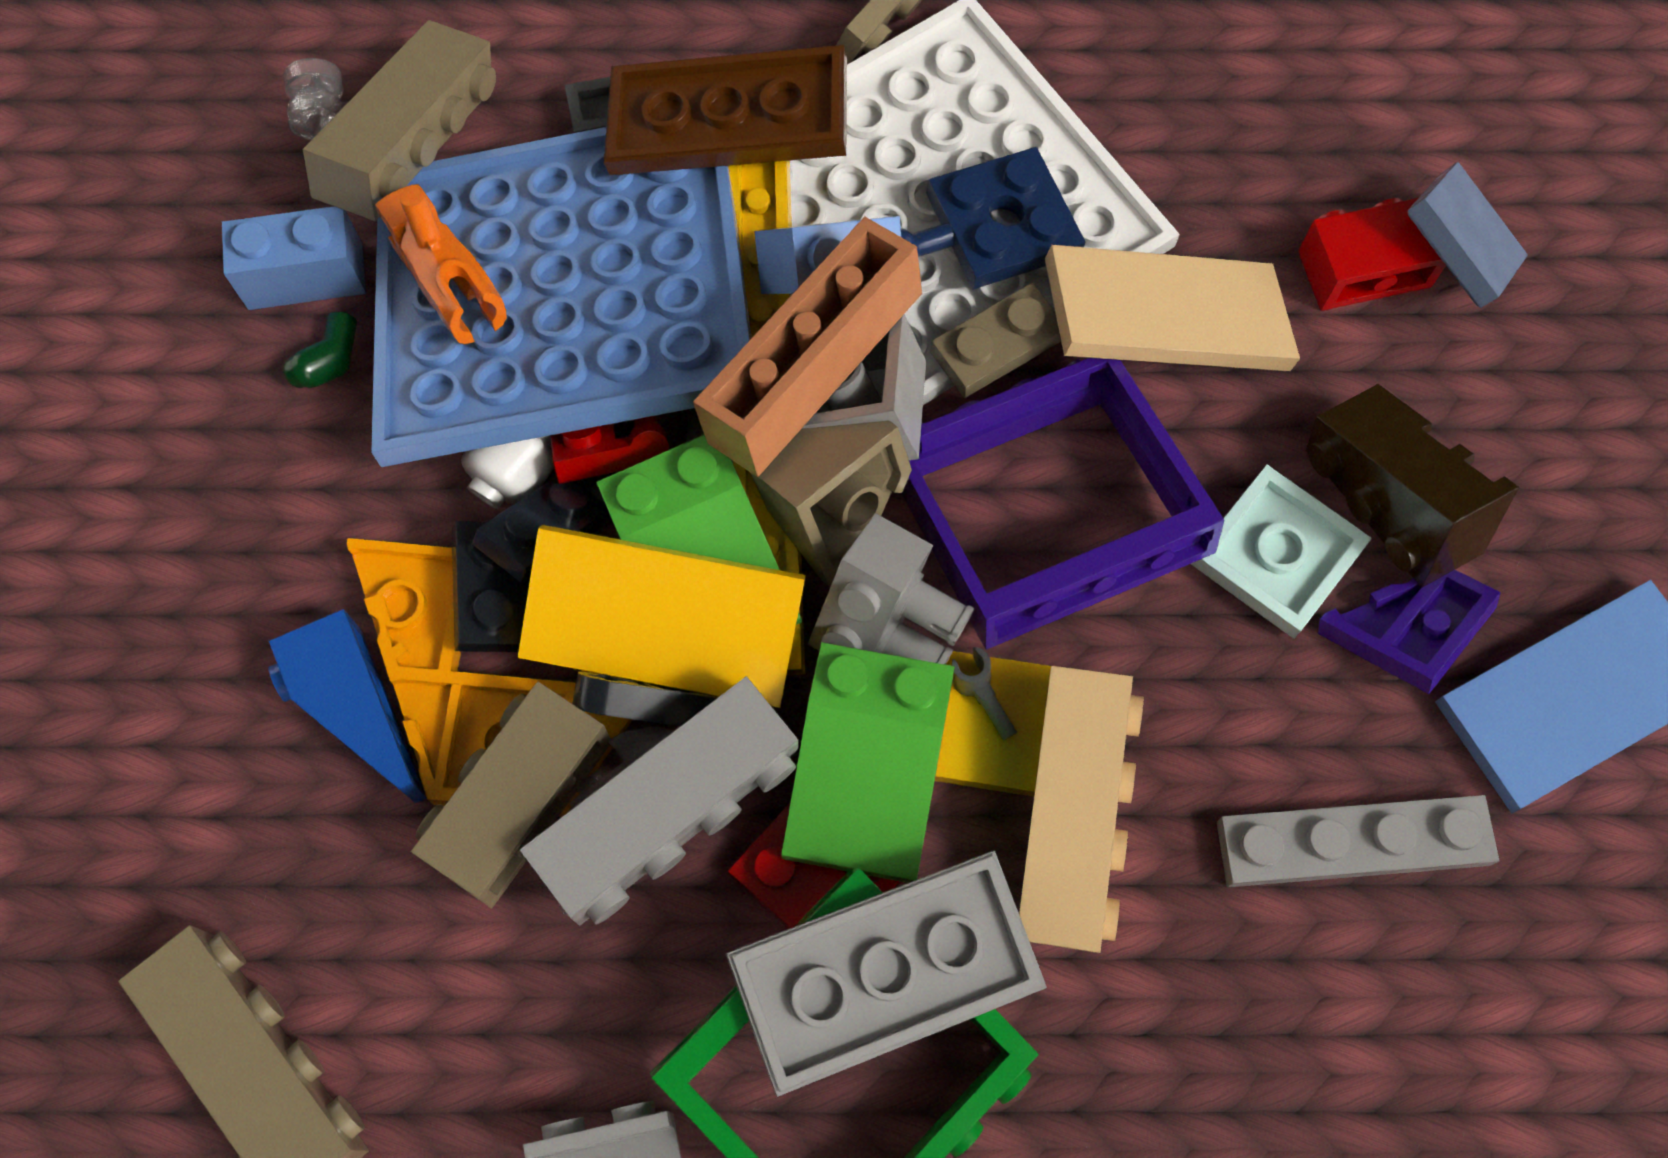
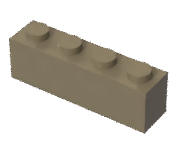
M428 20L303 148L311 198L376 221L380 216L375 208V204L386 195L406 187L423 167L429 166L442 145L453 133H458L463 128L466 118L481 101H486L491 96L495 87L496 72L491 67L490 41Z
M189 925L118 981L240 1158H362L370 1151L358 1135L365 1129L361 1117L344 1097L338 1095L332 1099L318 1079L325 1072L321 1062L303 1041L298 1039L292 1043L278 1024L285 1017L282 1008L263 986L258 985L254 989L239 970V968L246 964V959L236 944L225 933L220 931L214 935Z

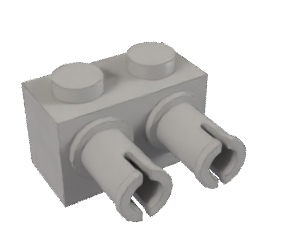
M875 513L842 558L808 645L820 651L821 642L946 665L953 649L950 647L946 648L903 623L904 617L954 646L969 621L974 608L970 605L966 606L922 581L924 574L921 571L932 550V544Z

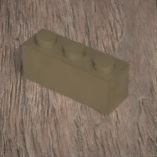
M538 681L528 695L524 693L519 694L508 705L500 720L502 730L487 750L483 748L478 749L466 761L458 777V782L461 785L445 806L439 804L425 816L416 832V839L419 841L411 850L414 855L491 909L527 861L520 849L554 824L613 742L602 723Z

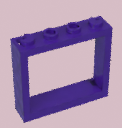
M1077 358L1065 368L1037 379H1024L1015 384L1010 390L982 401H969L952 413L927 423H921L919 459L909 460L912 471L901 493L927 542L933 545L932 551L959 602L974 608L969 620L985 650L1215 554L1225 521L1121 360L1087 358L1080 361ZM1101 404L1172 517L986 593L922 476Z

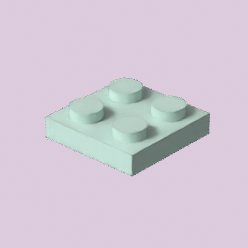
M1266 465L1224 517L1225 521L1216 553L1193 562L1191 565L1295 639L1372 538L1272 467Z

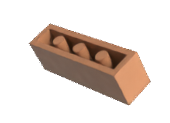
M864 216L693 401L707 443L759 477L922 295L917 246Z

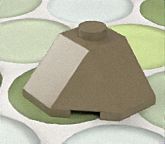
M879 421L801 429L759 477L752 473L751 475L768 512L822 582L830 588L844 555L875 513L882 516L891 492H903L912 468L898 427L891 421Z

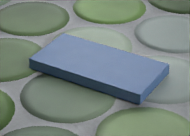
M1652 580L1645 582L1443 695L1435 702L1511 814L1668 724V601Z

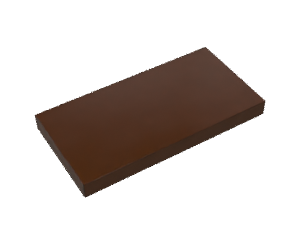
M844 45L611 66L604 164L609 175L846 156L847 56Z

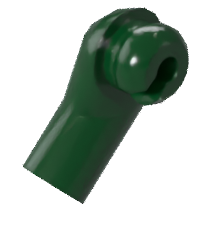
M343 312L329 313L326 319L323 340L299 350L294 356L289 357L285 361L283 373L287 382L297 388H314L346 373L351 362L357 327L356 318Z

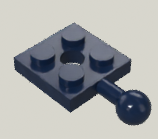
M1037 147L929 179L926 194L941 225L915 232L914 234L901 228V237L917 246L918 258L919 256L952 247L972 290L1046 267L1045 257L1051 245L1084 247L1086 243ZM997 209L1010 210L1018 216L1020 222L1013 226H1005L1002 223L995 222L990 213Z

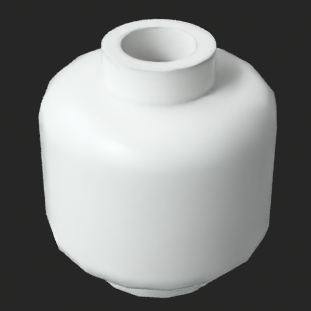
M544 436L465 451L461 459L462 466L473 479L467 489L495 509H499L504 501L512 505L519 502L543 486L555 469L552 450L550 449L552 446L551 437Z

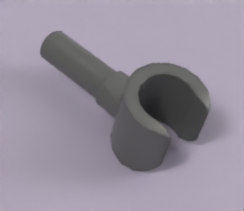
M974 647L973 658L977 667L982 672L975 676L965 675L960 671L957 662L953 659L952 666H955L952 681L959 693L966 696H975L1004 741L1016 734L1017 731L995 697L996 693L990 685L991 660L989 655L983 649Z

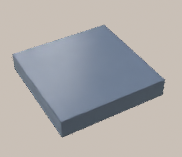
M1456 162L1440 173L1408 209V216L1475 305L1480 308L1501 295L1528 256L1459 162Z

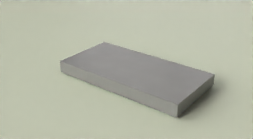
M995 851L977 856L725 953L773 1091L777 1097L1047 988Z

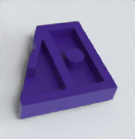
M1457 570L1451 571L1423 588L1413 578L1407 583L1391 584L1370 593L1369 603L1340 615L1336 608L1326 612L1320 618L1318 634L1423 692L1430 694L1497 608L1501 592Z

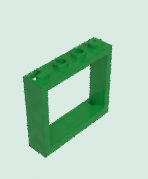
M860 868L852 869L795 926L883 892ZM737 985L650 1071V1075L658 1086L726 1158H760L689 1083L749 1021ZM996 1009L970 1020L1001 1051L1000 1054L904 1158H945L949 1153L954 1158L960 1156L980 1136L984 1126L979 1120L997 1100L1002 1104L1009 1102L1030 1080L1032 1074L1027 1067L1039 1054Z

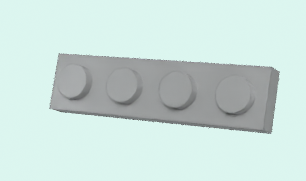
M1485 795L1222 816L1217 821L1227 887L1483 867L1499 862Z

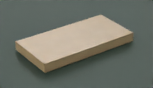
M1051 245L1045 257L1064 356L1291 371L1300 359L1272 263Z

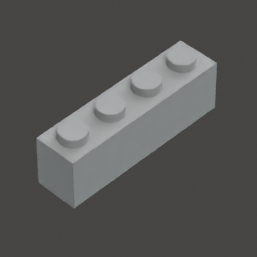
M746 676L522 847L520 851L574 922L580 926L591 918L595 924H599L627 903L630 897L625 890L648 873L652 880H654L679 863L686 855L681 846L704 829L710 836L729 824L742 810L737 802L759 786L763 792H767L785 780L796 768L792 759L799 754L798 739Z

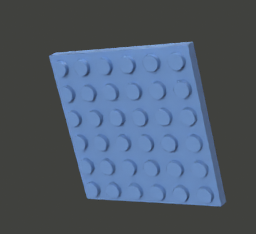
M607 127L433 161L429 166L423 167L407 186L419 184L435 206L440 222L446 224L456 238L472 253L501 296L506 308L507 319L502 327L494 331L482 314L476 297L468 301L451 278L449 288L464 310L461 319L472 333L475 341L470 344L458 343L439 317L437 311L423 294L411 271L407 269L393 249L388 239L391 233L381 217L377 219L371 453L381 467L695 408L693 401L752 338L729 167L717 166L609 175L604 164Z

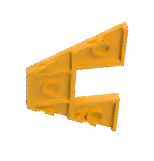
M348 538L347 547L353 556L366 597L364 601L368 614L373 619L378 635L377 642L387 674L394 686L405 720L403 724L418 761V771L426 797L433 805L442 804L445 806L461 785L458 782V777L466 761L478 749L483 748L487 750L502 730L500 727L501 717L515 697L522 693L528 695L538 681L572 704L576 683L458 672L461 651H455L452 548ZM584 711L605 726L613 742L559 817L567 814L633 719Z

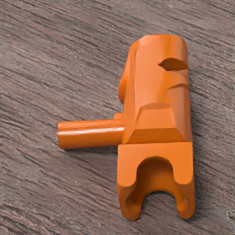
M419 184L398 189L386 195L375 204L379 216L391 233L388 239L393 249L407 269L411 271L423 294L437 311L439 317L458 343L470 344L475 341L472 333L461 319L464 310L449 288L451 278L468 301L476 297L482 314L494 331L503 326L507 316L501 296L472 253L456 238L446 224L440 222L435 206Z

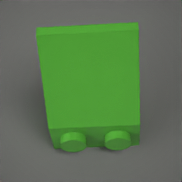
M705 435L596 482L621 540L780 570L731 459L710 446ZM799 612L796 625L803 622Z
M821 642L807 706L781 855L782 859L847 872L860 868L868 876L904 883L917 880L955 666Z

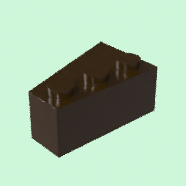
M1376 384L1316 416L1306 451L1316 472L1324 478H1329L1345 496L1353 516L1359 522L1368 524L1383 541L1386 551L1395 566L1402 571L1409 572L1420 587L1423 588L1484 554L1520 487L1505 476L1494 482L1470 465L1474 462V453L1461 444L1451 449L1445 447L1428 434V432L1432 431V423L1381 385Z

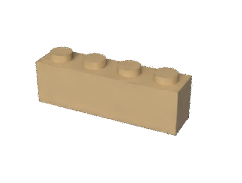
M1051 666L1019 911L1030 943L1100 953L1102 939L1115 941L1120 899L1107 898L1110 870L1121 872L1124 870L1128 831L1115 829L1118 802L1131 804L1136 763L1123 761L1126 735L1139 737L1144 701L1143 696L1131 695L1133 676Z

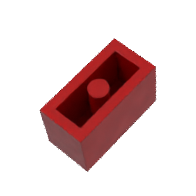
M1391 198L1376 204L1372 208L1348 213L1345 210H1334L1313 220L1298 253L1320 311L1431 288L1446 265L1408 216V209L1418 198L1405 201L1401 198Z

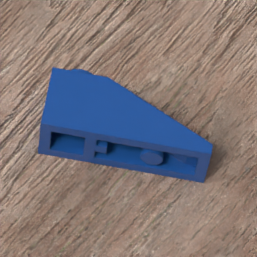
M344 609L270 640L269 643L277 663L269 666L268 670L280 698L284 702L294 701L414 803L427 799L421 779L363 632Z

